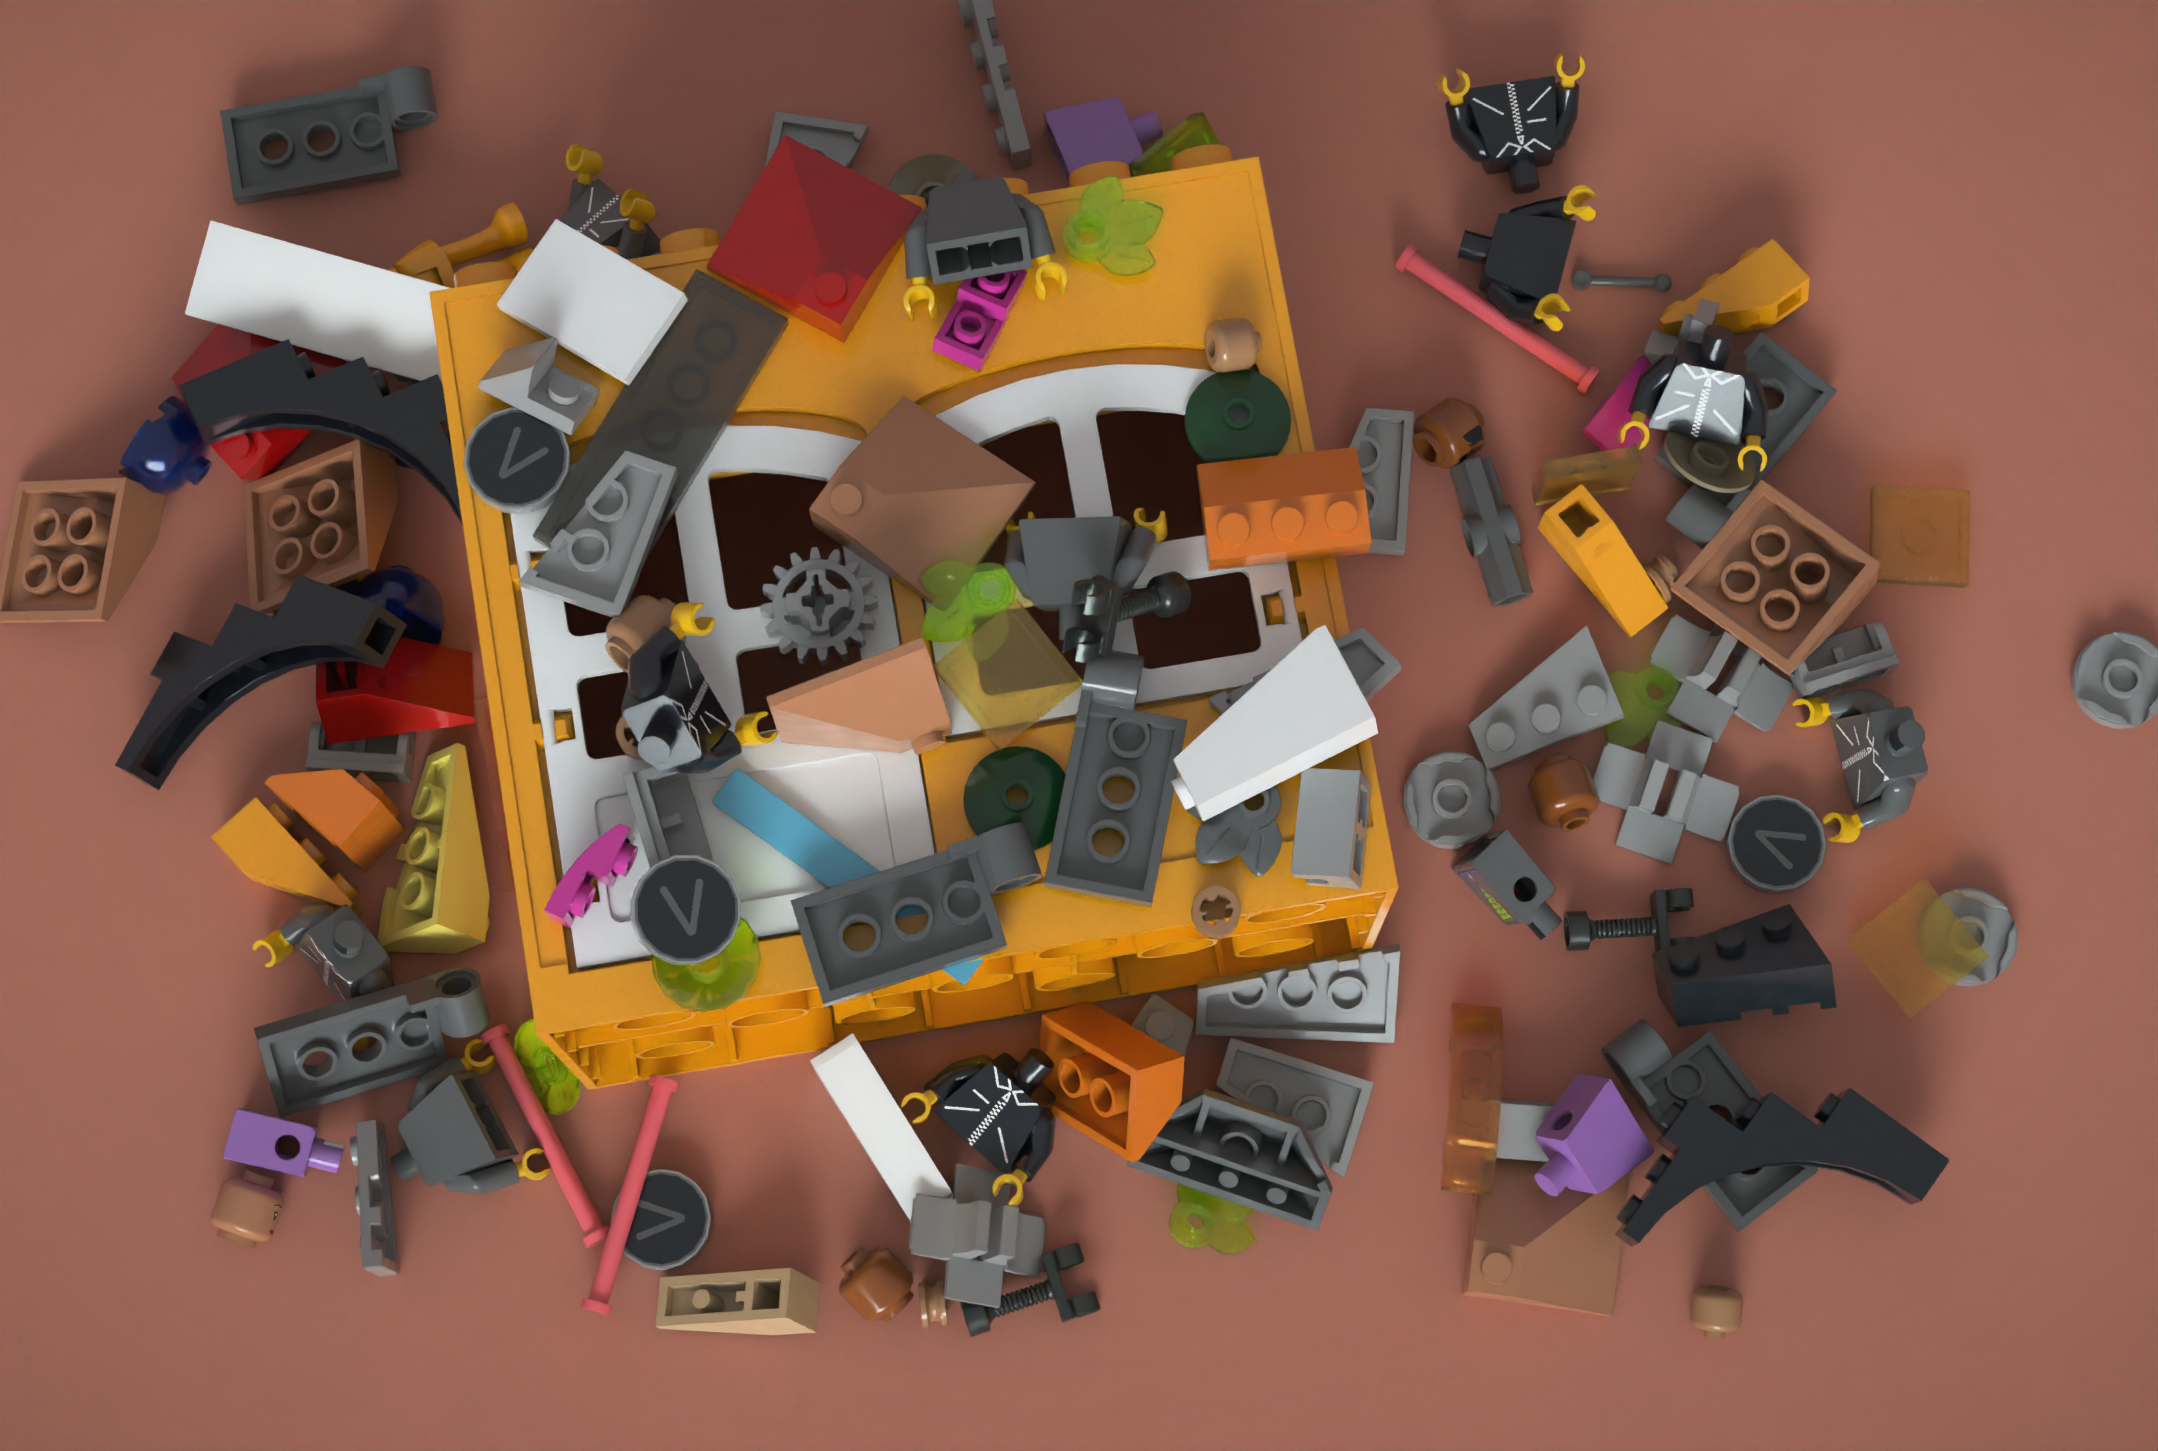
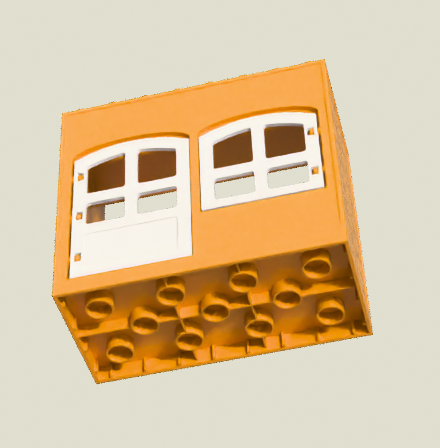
M1201 145L1175 154L1170 160L1172 171L1131 177L1128 164L1119 161H1103L1082 166L1070 173L1068 177L1070 187L1031 194H1029L1026 181L1019 178H1003L1011 193L1021 194L1044 212L1056 252L1051 257L1053 262L1064 267L1067 273L1065 292L1062 295L1058 280L1052 277L1044 278L1042 282L1045 286L1046 297L1045 300H1042L1034 290L1035 275L1038 269L1037 261L1032 260L1033 268L1022 269L1028 272L1025 283L1000 336L980 372L932 351L934 338L956 302L958 288L963 280L933 285L932 278H927L928 287L932 290L938 302L939 310L937 316L934 319L931 318L928 305L929 300L920 299L914 304V320L908 315L903 299L906 291L912 287V279H906L904 243L847 340L843 343L707 270L708 262L722 241L721 233L717 230L692 228L671 233L660 240L661 254L627 259L682 291L688 299L629 386L557 344L553 366L600 390L597 404L572 435L564 432L570 448L572 464L570 478L562 493L545 508L533 512L528 510L517 512L518 514L504 513L485 504L472 489L464 468L465 445L474 428L490 414L514 407L478 389L479 381L505 350L548 339L502 312L497 306V302L517 275L516 268L512 264L505 262H483L469 265L454 274L455 288L429 292L536 1035L588 1090L648 1080L651 1075L666 1077L829 1049L851 1034H854L859 1043L1059 1010L1086 1001L1094 1004L1197 986L1198 981L1372 949L1399 886L1371 740L1368 738L1310 767L1317 769L1360 770L1372 784L1361 890L1305 884L1306 879L1294 878L1291 875L1301 772L1275 785L1281 798L1280 811L1275 818V822L1282 835V845L1274 864L1260 877H1256L1251 873L1240 854L1221 863L1199 864L1196 856V836L1203 821L1195 818L1184 809L1174 789L1152 907L1044 887L1052 846L1051 842L1047 846L1035 851L1042 873L1041 878L1025 886L991 896L1007 948L969 960L984 959L966 984H961L941 969L824 1007L790 900L825 890L829 887L713 804V798L736 769H740L879 871H884L946 851L948 845L977 836L970 827L965 815L964 790L968 777L974 767L989 754L1007 747L1021 746L1033 748L1050 756L1066 774L1083 681L994 696H989L982 692L970 629L971 620L977 615L1033 606L1031 600L1022 596L1005 568L973 573L944 613L843 546L845 563L847 564L853 559L859 562L860 570L856 578L870 575L873 587L864 595L877 596L878 600L877 609L866 611L867 614L875 618V630H860L866 642V645L860 648L861 660L923 637L951 722L952 734L943 737L945 740L943 745L922 754H915L913 749L903 753L782 743L778 734L776 739L768 744L741 746V754L709 772L687 773L713 861L733 879L741 898V920L737 931L742 926H747L754 938L751 944H756L758 950L755 954L748 957L729 959L723 949L715 957L696 965H688V970L694 979L703 983H712L725 975L731 962L748 961L756 964L757 970L754 971V981L752 983L746 982L748 990L741 998L720 1009L698 1010L696 1004L701 994L700 989L692 1001L680 1004L670 997L671 994L679 989L666 991L659 983L655 969V961L658 957H655L638 941L630 922L631 897L639 879L650 869L622 775L653 766L644 760H635L627 755L593 759L588 756L578 692L579 683L585 678L625 671L614 663L606 651L605 644L608 642L606 632L584 636L572 635L569 631L565 601L523 588L518 582L530 567L533 568L551 547L549 543L554 539L557 527L573 519L586 504L585 499L625 451L676 467L678 475L672 489V497L689 602L704 603L703 607L696 612L694 620L699 617H713L715 619L714 627L710 633L703 636L686 635L685 645L694 661L699 665L701 673L731 722L728 730L735 732L737 720L742 715H745L737 659L741 653L778 646L783 636L768 637L765 627L775 619L763 618L760 606L734 610L728 605L709 488V480L757 472L791 475L829 482L846 458L900 399L905 396L980 446L1026 427L1057 423L1060 429L1075 518L1113 516L1096 417L1122 411H1148L1185 415L1187 403L1197 386L1209 376L1218 373L1211 368L1206 358L1204 346L1206 329L1212 321L1232 318L1247 319L1252 324L1255 332H1259L1261 336L1262 349L1260 353H1257L1254 365L1247 370L1260 373L1273 381L1283 392L1288 402L1291 414L1290 433L1285 446L1278 455L1315 451L1259 156L1233 160L1231 149L1225 145ZM899 195L922 207V210L927 208L926 201L921 196ZM602 245L619 255V252L616 248L612 246ZM1240 407L1233 408L1228 413L1229 418L1237 423L1244 422L1249 417L1247 411ZM1204 535L1156 544L1146 567L1131 591L1145 588L1153 577L1171 571L1180 573L1186 580L1234 572L1244 573L1249 580L1261 646L1258 650L1250 653L1155 669L1143 667L1135 710L1187 720L1182 747L1183 751L1220 717L1210 706L1209 697L1225 690L1229 693L1252 682L1253 677L1273 669L1307 636L1323 625H1326L1333 640L1350 633L1336 558L1331 557L1208 571ZM822 596L815 599V605L812 608L819 626L822 625L821 615H824V608L827 606L825 598H822ZM1132 618L1117 622L1112 650L1138 655ZM851 620L842 621L832 632V637L843 631ZM787 622L796 633L811 639V632L801 624L791 625V622ZM1123 777L1109 779L1102 789L1104 796L1110 802L1116 804L1129 801L1135 792L1132 783ZM1020 787L1012 788L1007 794L1008 801L1014 805L1023 804L1028 798L1027 792ZM1257 794L1243 801V804L1248 810L1256 811L1262 808L1264 799L1261 794ZM618 824L629 827L635 836L633 845L638 847V852L627 876L618 875L613 887L593 879L590 886L596 888L590 908L583 918L575 917L571 928L551 920L544 909L557 885L573 863L591 844ZM1103 829L1094 836L1092 844L1099 854L1113 856L1122 850L1124 839L1119 832L1113 829ZM1219 885L1230 889L1236 894L1240 902L1241 914L1238 925L1232 933L1222 938H1210L1204 936L1195 928L1192 922L1191 910L1194 898L1201 890L1209 886ZM1217 899L1213 905L1204 902L1200 908V912H1207L1204 921L1211 925H1215L1218 919L1228 921L1232 915L1231 912H1225V907L1228 904L1221 899ZM927 913L896 919L897 927L906 934H917L928 923ZM855 923L846 930L844 943L851 950L865 951L873 945L876 932L866 923ZM741 933L740 938H744L746 933ZM668 974L666 978L671 979L678 977L679 975ZM708 992L707 1000L710 1003L712 1000V996Z

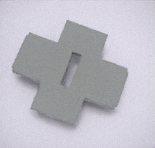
M1676 614L1674 618H1670L1649 656V664L1682 683L1666 714L1703 736L1712 738L1715 743L1718 742L1732 714L1765 733L1768 729L1771 730L1793 690L1791 682L1771 671L1763 662L1760 663L1763 659L1761 655L1716 623L1711 631H1708ZM1731 654L1736 659L1717 694L1714 695L1706 689L1716 681Z
M1657 720L1646 754L1608 742L1607 747L1604 746L1593 782L1600 797V802L1627 810L1615 843L1616 846L1672 864L1683 830L1718 842L1725 838L1740 792L1737 785L1702 774L1713 742L1712 738ZM1670 768L1678 772L1663 816L1661 817L1652 814V812L1655 810L1664 780Z
M955 1164L952 1199L919 1193L913 1199L909 1238L910 1254L947 1261L944 1287L945 1299L1000 1308L1003 1271L1035 1278L1039 1277V1273L1042 1272L1041 1254H1043L1045 1223H1043V1218L1019 1213V1207L1008 1205L1010 1185H1004L1000 1189L999 1194L994 1198L992 1186L994 1181L1003 1175L1002 1172ZM980 1256V1261L972 1259Z

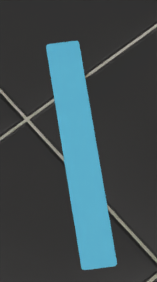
M736 769L713 798L714 805L829 888L880 872L740 769ZM908 906L899 912L897 918L925 914L926 912L918 906ZM984 959L963 962L942 970L961 984H966Z

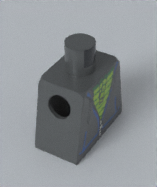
M1507 829L1486 835L1451 867L1464 883L1507 926L1524 921L1533 933L1542 940L1562 922V919L1545 901L1556 891L1554 885ZM1515 884L1520 889L1519 900L1514 895L1513 889Z

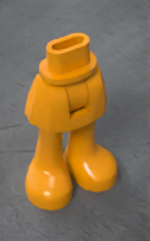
M513 202L504 204L495 210L491 224L482 231L443 246L437 245L431 239L427 240L396 261L393 265L394 267L386 270L445 287L455 288L452 267L498 251L508 250L527 242L528 233L524 218ZM527 247L495 262L512 264L515 266L516 273L518 274L534 250Z

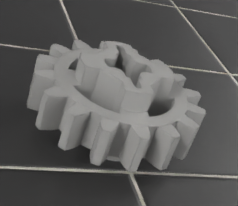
M812 547L810 560L804 562L795 552L790 554L792 568L787 571L776 565L773 568V572L778 580V584H764L762 588L764 595L773 600V602L760 606L763 618L775 619L765 627L768 637L774 638L782 635L783 637L778 644L780 652L785 655L794 647L797 648V658L800 664H805L810 654H817L821 666H827L829 653L836 652L843 661L848 660L846 646L852 643L857 647L863 648L866 642L860 630H875L876 627L875 618L866 613V611L878 608L877 596L864 595L873 587L870 575L856 578L860 570L859 562L853 559L845 566L841 565L840 550L834 549L828 560L821 559L818 548ZM827 575L836 577L844 582L852 592H848V589H837L827 580ZM807 578V581L796 593H789L797 582ZM819 587L822 598H825L827 605L824 608V615H821V626L818 625L817 617L812 610L815 605V599H817V588ZM851 620L843 631L832 637V632L842 621ZM787 622H791V625L801 624L811 632V639L796 633Z

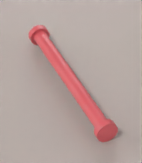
M1412 244L1407 246L1395 265L1396 269L1402 273L1408 270L1577 383V390L1586 394L1601 370L1594 365L1589 369L1522 323L1507 319L1492 303L1417 254L1419 251L1417 247Z
M507 1025L495 1026L484 1032L479 1038L483 1041V1046H489L493 1055H495V1059L541 1149L545 1151L543 1153L586 1235L582 1239L586 1248L595 1247L606 1241L610 1226H604L507 1038L510 1035Z
M658 1075L650 1076L648 1085L652 1086L647 1107L588 1298L582 1299L580 1308L607 1316L610 1315L612 1308L611 1305H608L610 1294L671 1093H677L680 1083Z

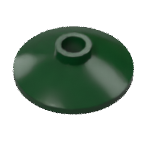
M1251 370L1218 372L1209 376L1197 386L1187 403L1185 411L1186 435L1193 450L1206 463L1277 456L1285 446L1290 433L1291 414L1283 392L1269 378ZM1240 407L1247 411L1249 417L1244 422L1237 423L1229 418L1228 413L1231 409Z
M1021 746L1007 747L989 754L974 767L965 785L964 810L970 827L979 836L1000 826L1023 822L1026 824L1034 851L1047 846L1053 841L1066 774L1050 756L1033 748ZM1020 787L1027 792L1028 798L1023 804L1014 805L1008 801L1007 794L1012 788Z

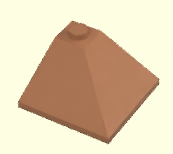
M903 396L839 466L813 502L809 511L814 527L945 613L1036 483Z
M356 439L243 485L250 609L263 614L278 610L297 575L331 587H337L375 572L398 504L394 458L392 459L389 455L372 445Z
M126 477L17 482L0 573V623L108 622L158 540L165 494Z
M1761 479L1673 584L1671 591L1789 676L1848 619L1876 585L1880 562Z
M923 637L766 697L782 743L903 753L913 749L915 754H922L940 747L945 743L943 737L952 734L951 722Z
M1479 1157L1462 1295L1612 1317L1622 1241L1615 1234L1623 1224L1616 1217L1626 1203L1629 1172L1601 1193L1592 1194L1572 1190L1566 1186L1558 1196L1554 1197L1543 1191L1535 1180V1174L1547 1162Z

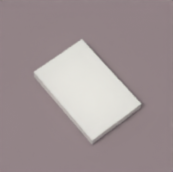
M555 219L499 299L497 306L502 312L547 338H557L558 345L629 386L688 299L682 291Z

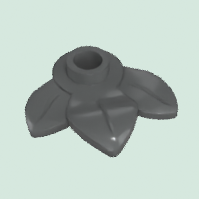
M1273 786L1259 793L1264 799V805L1259 810H1248L1243 802L1203 821L1196 836V856L1199 864L1221 863L1240 854L1243 862L1256 877L1265 874L1274 864L1282 845V835L1275 822L1281 806L1280 793L1277 787ZM1195 806L1186 810L1195 818L1202 820Z

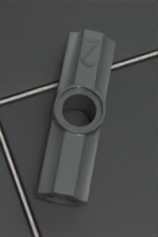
M1479 456L1451 467L1450 475L1464 516L1461 522L1465 542L1471 557L1478 560L1492 607L1510 605L1532 596L1533 589L1519 548L1521 545V535L1518 522L1510 504H1505L1491 457Z

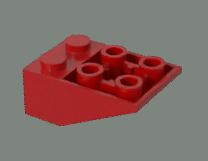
M400 637L384 668L359 662H325L316 664V704L327 743L354 742L362 739L475 723L472 653Z

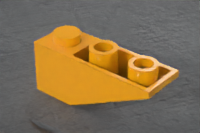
M1772 238L1760 248L1754 246L1745 251L1738 259L1736 265L1722 275L1716 273L1707 278L1700 286L1698 292L1684 302L1683 300H1677L1669 305L1659 319V331L1679 337L1685 314L1695 315L1701 298L1720 303L1714 325L1726 327L1733 334L1770 328L1808 301L1810 277Z
M1582 484L1544 512L1538 526L1539 531L1630 639L1668 609L1667 604L1613 520Z
M255 797L211 836L252 881L312 902L332 906L335 910L347 904L357 916L361 913L360 909L352 902L358 895L355 889L339 872L332 879L319 866L326 860L324 855L307 837L298 843L288 832V829L294 824L293 821L275 802L267 808Z

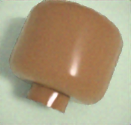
M1245 318L1212 321L1208 325L1204 337L1207 361L1216 372L1250 369L1256 361L1257 353H1260L1262 349V340L1259 332H1255L1252 324Z
M1714 1285L1699 1286L1692 1293L1690 1320L1695 1327L1704 1330V1336L1724 1338L1725 1332H1733L1740 1327L1743 1297L1739 1291L1732 1288Z

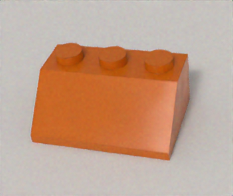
M1356 447L1197 464L1208 571L1367 554L1369 552L1372 541L1366 491Z
M344 769L271 775L264 782L297 816L365 873L370 870L405 830L395 818L401 811L392 804V801L384 794V791L362 772L355 779Z
M1089 1001L1042 1014L1040 1050L1047 1054L1054 1063L1053 1069L1042 1083L1057 1098L1051 1110L1054 1116L1132 1163L1140 1160L1182 1101L1185 1056Z

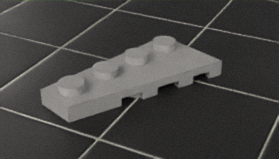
M957 0L964 28L972 26L976 41L969 42L975 69H984L988 84L981 85L987 112H996L1000 127L993 129L1000 156L1009 155L1013 170L1031 166L1030 145L1015 88L1009 87L1008 81H1011L1004 46L997 44L996 41L998 30L992 0Z
M1388 945L1198 981L1195 1034L1206 1036L1394 1043L1400 945Z

